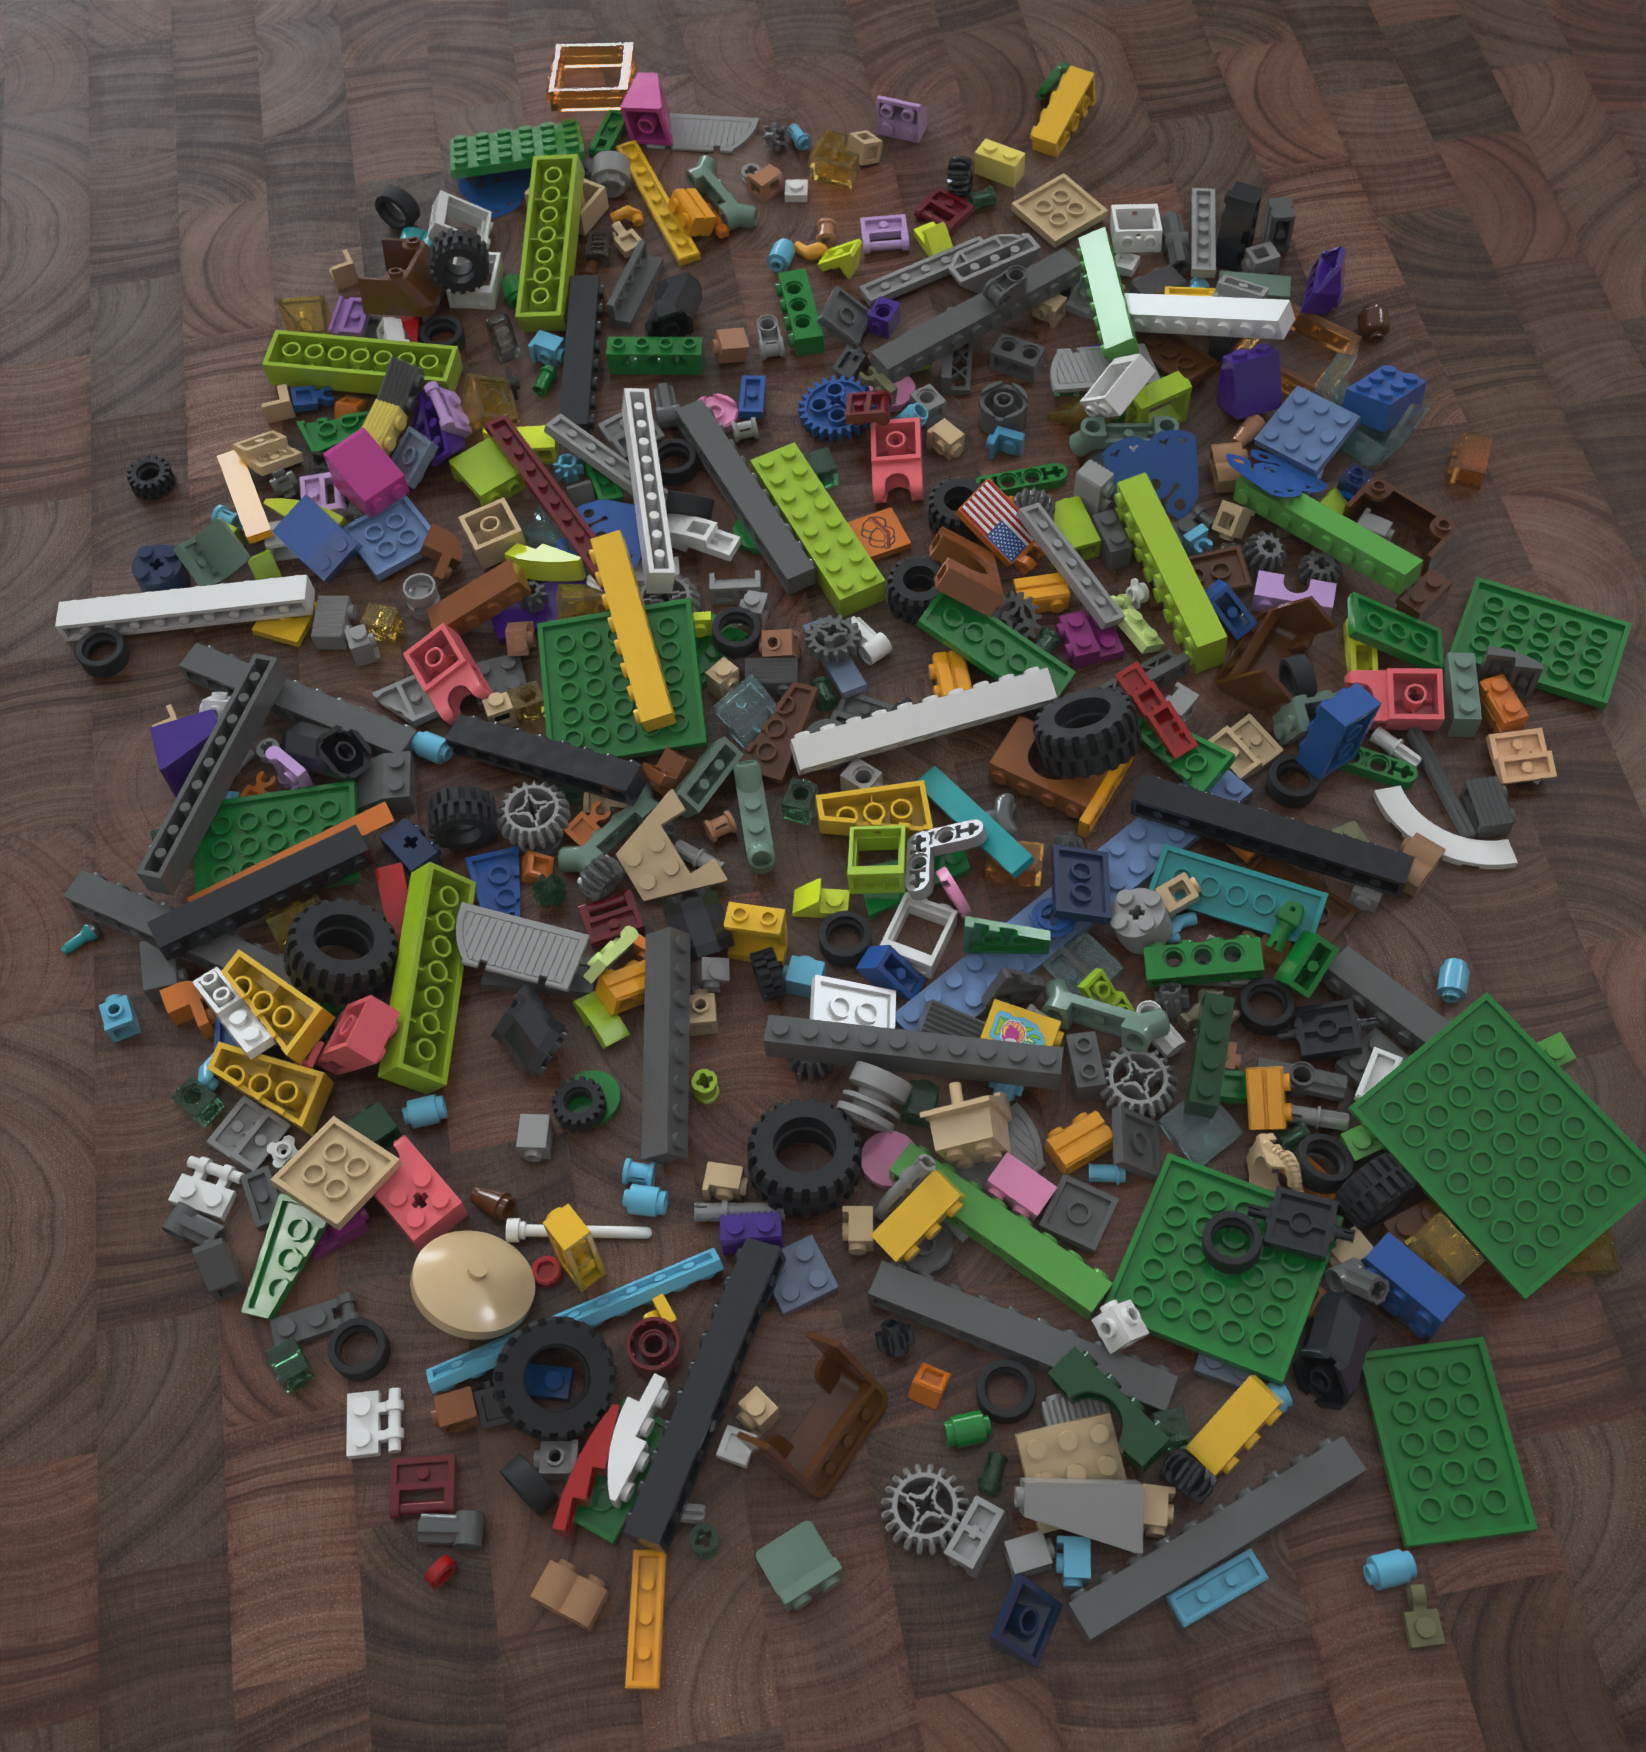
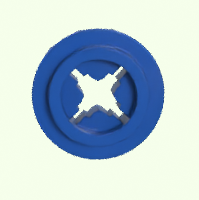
M1053 897L1039 901L1031 913L1033 928L1049 930L1052 940L1061 936L1065 938L1070 931L1074 930L1076 920L1057 918L1055 926H1052L1049 919L1053 911Z

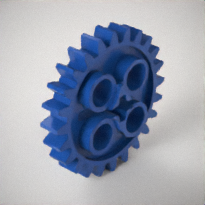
M835 375L832 376L831 381L823 378V384L814 382L815 388L808 387V394L801 395L802 401L798 402L799 418L801 425L805 426V431H811L812 437L819 434L821 441L829 437L830 442L835 437H838L840 442H842L843 436L847 435L849 439H852V433L855 432L861 435L860 428L868 429V423L860 426L846 424L845 411L848 393L870 391L869 386H863L859 380L855 383L854 376L849 380H845V375H842L840 380H837ZM873 403L872 410H876L877 405Z

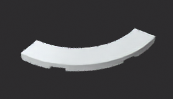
M1401 785L1374 790L1372 796L1385 819L1402 833L1401 836L1404 839L1406 837L1411 839L1417 832L1446 849L1442 858L1443 861L1459 866L1462 864L1477 866L1479 869L1486 870L1516 867L1518 862L1508 839L1484 841L1452 834L1434 825L1421 815L1410 803Z

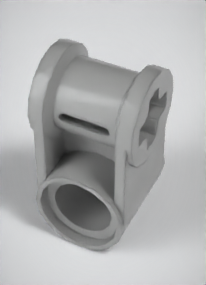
M770 314L762 315L757 320L761 361L775 356L784 358V342L780 334L777 318Z

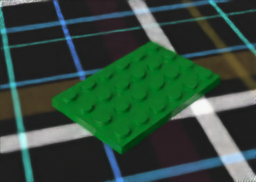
M566 119L558 124L545 122L538 127L525 125L511 131L504 128L498 130L497 133L490 134L488 132H478L475 136L470 137L457 135L450 139V172L452 179L532 168L533 156L578 154L580 161L586 160L580 120Z
M1476 577L1450 652L1475 653L1477 670L1488 646L1521 653L1543 664V671L1536 684V689L1605 710L1632 623Z
M351 780L224 799L195 853V894L358 815L357 784L355 781ZM361 871L352 873L342 878L338 883L329 884L321 889L361 883Z
M1484 1337L1367 1351L1361 1377L1404 1549L1533 1533L1538 1530Z

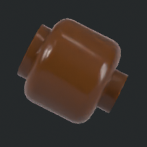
M1371 304L1364 307L1357 316L1359 335L1363 339H1367L1370 342H1379L1390 332L1389 313L1386 308L1381 307L1379 304Z

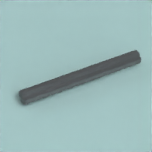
M1420 727L1410 728L1406 736L1415 753L1421 756V764L1459 835L1470 839L1476 838L1477 830Z

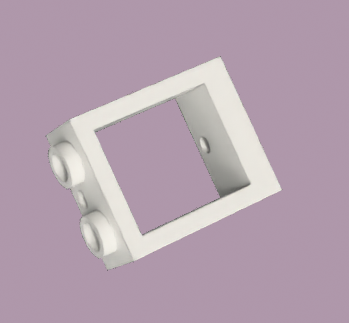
M440 190L432 206L427 238L432 240L435 236L439 238L441 231L447 233L448 228H453L444 224L445 216L447 215L477 228V234L481 236V241H485L488 249L491 242L488 236L493 228V222H490L492 212Z
M1157 204L1111 205L1110 231L1114 253L1161 252L1163 230Z
M489 252V273H492L490 286L475 287L474 292L466 291V294H461V292L457 291L456 294L450 293V289L446 290L450 308L496 310L501 288L500 282L503 279L505 270L501 252ZM454 257L453 264L464 265L470 262L463 257Z
M1140 353L1114 358L1081 399L1080 403L1085 407V412L1090 417L1107 418L1120 416L1156 371Z
M905 892L880 945H891L922 976L932 979L957 926L958 911L947 904H938L927 900V898L914 900L910 897L909 893ZM909 914L945 926L932 955L896 942Z

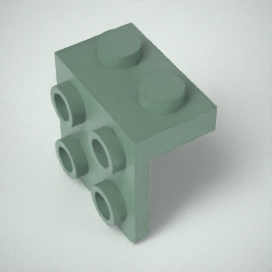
M223 518L214 520L194 538L177 545L173 549L199 586L222 583L250 560L249 553Z
M1325 690L1315 694V697L1307 698L1306 694L1291 698L1289 704L1281 706V710L1272 716L1274 734L1279 739L1280 746H1289L1309 732L1307 727L1310 724L1308 715L1317 714V706L1325 699H1332L1338 692L1332 693L1331 690Z
M808 1520L800 1523L756 1552V1559L787 1612L792 1609L797 1611L805 1607L812 1601V1596L822 1590L827 1592L841 1582L840 1578L844 1577L843 1569L837 1558L832 1557L813 1523Z

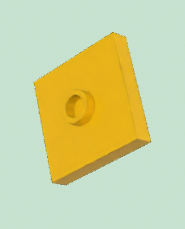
M314 602L313 615L256 621L251 630L256 636L300 647L313 625L317 602Z

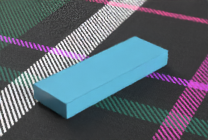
M1250 1548L1171 1593L1165 1599L1180 1625L1185 1629L1266 1582L1269 1577Z

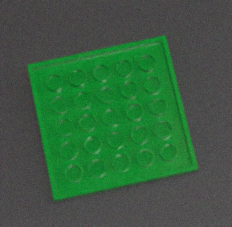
M691 598L644 605L677 720L676 724L648 733L642 724H637L633 710L637 709L635 701L631 702L627 691V686L631 684L629 677L624 678L620 666L624 659L623 655H618L615 648L614 640L618 639L616 632L612 633L607 617H611L610 611L537 623L546 736L558 742L561 740L566 741L576 747H588L597 753H610L622 760L661 754L666 747L680 751L708 746Z
M1168 1153L1105 1304L1115 1299L1118 1304L1131 1299L1135 1308L1139 1311L1149 1334L1283 1386L1336 1238H1334V1241L1328 1248L1326 1262L1263 1246L1266 1234V1220L1251 1217L1262 1232V1249L1257 1263L1250 1270L1240 1274H1226L1216 1270L1207 1262L1202 1252V1234L1206 1223L1214 1215L1224 1211H1238L1247 1215L1250 1203L1269 1208V1205L1274 1200L1275 1192ZM1336 1215L1337 1226L1341 1227L1344 1217ZM1237 1228L1218 1230L1213 1238L1215 1249L1227 1257H1241L1249 1251L1251 1246L1249 1236Z

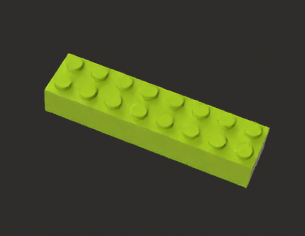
M578 154L533 156L515 318L523 332H538L539 330L545 332L566 331L570 281L571 275H574L585 174Z
M275 330L262 363L270 385L286 384L290 387L314 386L315 389L332 387L333 391L378 395L391 357H396L424 369L422 373L424 375V382L421 388H417L415 398L417 393L424 389L427 383L434 380L438 382L441 388L455 392L463 369L458 346Z
M795 442L750 460L751 473L754 472L762 490H767L772 505L779 508L784 523H789L796 541L800 540L802 542L808 559L812 558L817 567L815 579L837 614L842 615V618L886 600V580Z
M1146 472L1117 482V493L1114 494L1117 508L1114 510L1120 522L1123 523L1124 530L1134 546L1133 552L1137 562H1142L1144 566L1143 573L1147 583L1151 582L1154 587L1153 594L1156 602H1162L1163 615L1167 624L1171 623L1174 628L1173 636L1176 643L1182 645L1183 652L1190 658L1189 666L1192 665L1195 674L1224 664L1227 635Z
M428 862L411 873L389 1005L400 1012L396 1021L398 1028L393 1036L388 1038L384 1046L386 1052L380 1060L378 1077L426 1095L447 1085L464 970L456 940V921L462 902L473 905L476 887L475 881L432 862Z

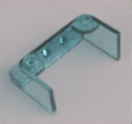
M1337 353L1312 393L1342 407L1346 388L1351 386L1343 378L1357 357L1350 354ZM1411 404L1399 423L1385 432L1359 423L1340 448L1365 466H1377L1409 440L1430 407L1421 404Z

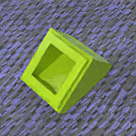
M270 549L250 557V560L247 562L255 580L282 577Z

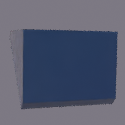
M1017 1573L991 1634L989 1646L1037 1668L1063 1604L1024 1575Z

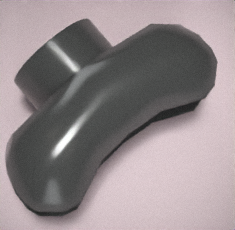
M1002 793L995 799V809L986 810V813L1018 841L1020 835L1018 827L1013 820L1016 808L1015 798L1010 793Z

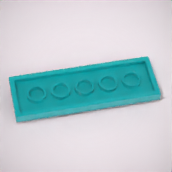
M1165 843L1149 886L1150 890L1155 891V888L1185 872L1189 879L1192 877L1196 879L1202 890L1198 893L1200 901L1185 910L1194 911L1195 913L1268 936L1271 935L1277 924L1274 917L1275 914L1287 901H1297L1304 907L1305 913L1300 929L1293 930L1287 942L1294 944L1303 930L1316 934L1329 893ZM1179 891L1175 897L1181 900L1186 897V893Z

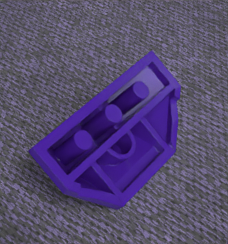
M1339 246L1332 248L1330 251H1322L1311 268L1301 307V312L1304 314H1328L1332 307L1337 308L1343 298L1342 292L1345 288V284H1343L1345 276L1344 247Z
M422 389L417 393L416 401L418 403L413 413L411 427L439 446L434 459L428 465V467H436L460 452L466 445L464 437L441 429L439 424L440 418L431 397Z

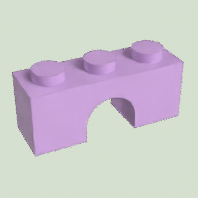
M1259 570L1251 606L1252 611L1261 612L1265 609L1313 596L1325 612L1331 616L1337 583L1311 579L1308 590L1303 593H1293L1284 586L1285 575Z

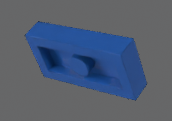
M742 375L739 418H763L766 376Z
M528 1364L525 1372V1386L529 1396L532 1399L569 1402L574 1369Z

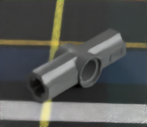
M1168 211L1164 216H1161L1163 254H1167L1168 264H1171L1174 270H1177V273L1179 272L1180 275H1183L1186 271L1190 270L1188 232H1184L1181 215L1177 214L1176 211Z
M1258 1057L1256 1067L1284 1066V1073H1290L1291 1091L1287 1092L1291 1096L1302 1098L1310 1095L1343 1102L1348 1082L1346 1075L1314 1069L1307 1062L1299 1061L1290 1064ZM1294 1077H1302L1306 1082H1298Z

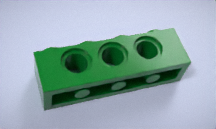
M806 269L778 273L779 283H775L777 298L781 297L782 299L779 300L781 314H786L783 319L785 330L790 331L788 334L790 348L795 349L796 357L823 353V332L821 325L817 322L818 313Z
M608 337L606 358L609 375H703L705 362L703 337Z
M1240 935L1230 940L1213 937L1207 939L1206 942L1197 943L1193 940H1182L1174 945L1157 942L1150 944L1149 947H1143L1147 989L1160 988L1162 984L1167 982H1177L1181 986L1255 980L1263 978L1264 975L1260 937H1253L1252 935ZM1233 953L1240 959L1236 962H1229L1224 957L1227 954ZM1199 956H1206L1210 959V962L1206 965H1201L1195 959ZM1174 958L1178 959L1181 965L1170 967L1166 962Z

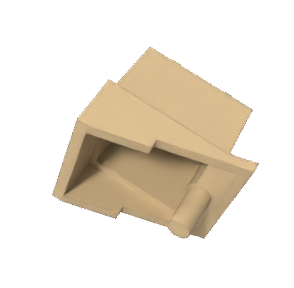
M953 1082L949 1084L951 1105L919 1112L920 1118H925L930 1123L935 1151L954 1168L963 1170L973 1167L974 1163L983 1161L988 1163L998 1162L1002 1160V1157L1007 1152L1011 1154L1008 1122L1012 1121L1007 1093L996 1092L994 1095L963 1101L961 1083Z

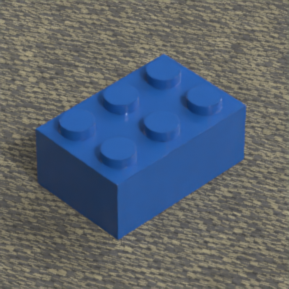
M1383 365L1346 388L1342 407L1359 415L1360 424L1385 432L1421 408L1427 381L1420 379L1416 374L1398 371L1394 366Z
M1358 683L1348 689L1342 688L1330 700H1323L1316 708L1317 715L1307 727L1309 732L1306 738L1299 745L1300 751L1296 761L1320 781L1354 759L1382 703Z
M1389 1232L1362 1262L1368 1271L1380 1275L1389 1281L1390 1291L1387 1293L1385 1301L1382 1302L1384 1309L1393 1316H1399L1408 1324V1328L1413 1334L1421 1338L1424 1337L1428 1342L1452 1316L1466 1296Z

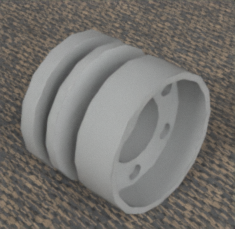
M856 1061L849 1081L859 1089L857 1092L844 1089L842 1095L853 1103L839 1100L836 1109L843 1110L849 1119L865 1128L892 1134L895 1125L886 1120L885 1117L898 1120L900 1114L889 1106L891 1103L905 1105L913 1086L904 1079L882 1068L862 1061Z

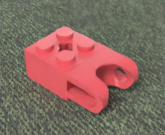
M920 417L890 419V422L885 426L871 422L872 489L875 504L886 503L888 493L898 487L906 488L910 491L912 501L924 500Z
M445 623L439 625L403 653L421 687L428 694L441 718L452 726L461 714V702L466 696L473 694L484 700L493 693L460 635Z
M1387 668V670H1353L1344 676L1346 689L1358 683L1382 703L1369 730H1376L1381 726L1384 730H1409L1410 728L1420 727L1422 731H1438L1445 720L1442 669Z
M372 995L347 1004L345 1010L340 1012L333 1025L336 1028L328 1044L321 1050L315 1064L333 1075H341L380 1062L386 1052L384 1046L388 1038L392 1037L398 1028L396 1021L400 1012Z
M403 1135L393 1143V1146L398 1151L402 1166L373 1196L417 1250L421 1252L429 1242L446 1234L469 1214L458 1196L410 1140Z

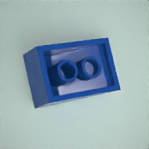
M306 494L272 531L314 573L328 583L339 574L363 547Z

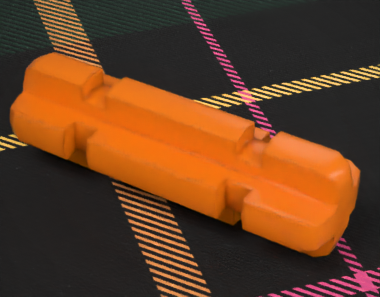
M706 203L717 218L713 231L716 232L720 239L728 237L730 234L728 226L713 207Z

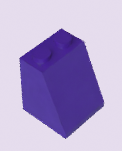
M1260 343L1255 345V348L1248 350L1238 349L1234 350L1232 354L1223 356L1216 404L1236 420L1280 408L1282 405L1280 351L1268 343Z
M213 709L150 727L159 770L175 798L178 796L219 719Z

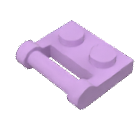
M905 214L860 218L863 254H871V251L894 249L909 251V237ZM901 238L899 240L870 242V240Z
M435 381L427 383L424 386V390L431 397L440 418L439 424L441 429L464 438L471 435L473 432L469 425L470 421L460 405L461 400L454 391L439 387Z
M330 472L299 477L301 499L306 494L319 506L327 508L343 517L348 515V506L345 504L344 495L336 489ZM329 484L334 486L335 503L328 504L327 485Z
M271 746L266 750V757L274 765L281 787L290 788L291 790L314 786L307 770L280 747Z

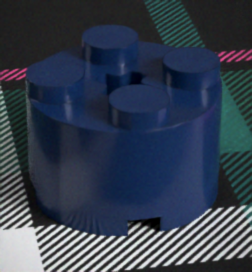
M146 545L138 549V555L132 562L131 570L142 593L189 588L191 576L173 551L175 546Z

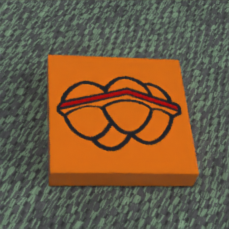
M892 507L847 522L873 562L911 549V541Z

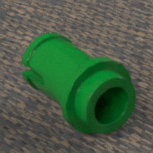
M544 365V367L540 368V375L532 387L533 392L539 396H546L552 381L557 379V370L551 365Z

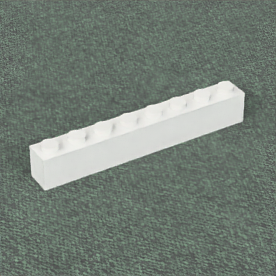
M1125 293L1134 332L1284 340L1295 321L1290 300Z

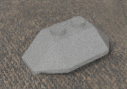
M1022 233V235L997 234L957 251L949 266V272L960 286L979 294L990 279L1003 273L1009 267L1020 265L1025 269L1028 268L1040 253L1041 247L1029 233Z

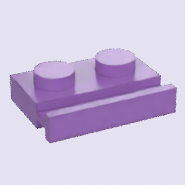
M339 296L328 327L329 335L364 337L371 314H364L361 298L350 297L349 299H344L343 296Z

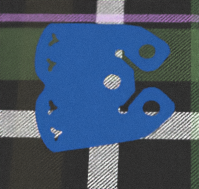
M532 168L488 174L484 177L482 188H478L482 175L474 176L475 180L472 182H467L466 178H459V190L474 205L491 212L494 209L500 210L491 214V218H496L511 212L520 205L522 198H525L524 193L530 187ZM497 176L503 178L500 183H495L493 179Z
M1165 430L1156 433L1149 441L1140 437H1130L1110 445L1102 454L1106 470L1109 469V472L1114 474L1112 484L1115 485L1113 496L1117 493V482L1146 472L1150 482L1153 479H1158L1161 482L1160 488L1155 490L1159 499L1165 498L1173 489L1175 483L1179 484V489L1174 491L1165 504L1166 511L1172 516L1182 519L1190 513L1198 499L1199 480L1196 438L1190 432L1184 430ZM1180 437V438H1182L1183 440H1184V439H1188V440L1185 441V442L1182 444L1181 441L1178 440V438ZM1169 438L1166 445L1159 443L1160 440L1165 441ZM1135 445H1138L1134 452L1130 448H1128V446L1134 447ZM1118 449L1120 450L1118 457L1110 455L1111 453H1116ZM1177 499L1185 501V507L1182 510L1175 508L1174 504Z
M1255 449L1251 450L1252 457L1264 461L1254 464V470L1256 471L1249 469L1251 468V462L1247 458L1226 454L1227 461L1231 467L1270 495L1297 497L1301 496L1302 491L1317 493L1325 490L1328 486L1326 482L1270 453ZM1259 454L1266 455L1269 459L1261 458ZM1234 459H1240L1244 463H1238L1234 461ZM1264 468H1270V469L1274 470L1275 472H1274V473L1268 472V471H1266Z
M597 500L576 508L587 524L600 520L603 516L608 517L606 521L592 525L591 530L595 535L600 531L608 534L620 530L626 541L629 555H633L630 559L634 569L641 558L635 505L611 500ZM588 509L594 511V515L590 518H586L583 515ZM564 537L557 541V549L576 555L572 549L568 550L565 548L567 542Z

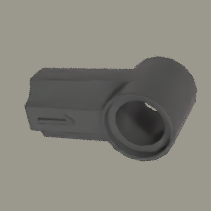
M660 383L653 389L658 426L660 429L677 427L675 409L680 408V405L676 402L674 388L667 383Z
M180 1201L177 1202L161 1227L163 1231L180 1241L187 1239L199 1246L205 1240L222 1238L225 1241L227 1232L224 1226L201 1216V1213Z
M1353 1257L1329 1268L1325 1272L1326 1283L1332 1292H1349L1376 1305L1384 1302L1387 1293L1390 1291L1389 1281L1380 1275L1368 1271L1358 1258Z
M473 1510L457 1511L456 1514H421L417 1527L418 1543L452 1545L454 1548L463 1550L481 1549L485 1514Z

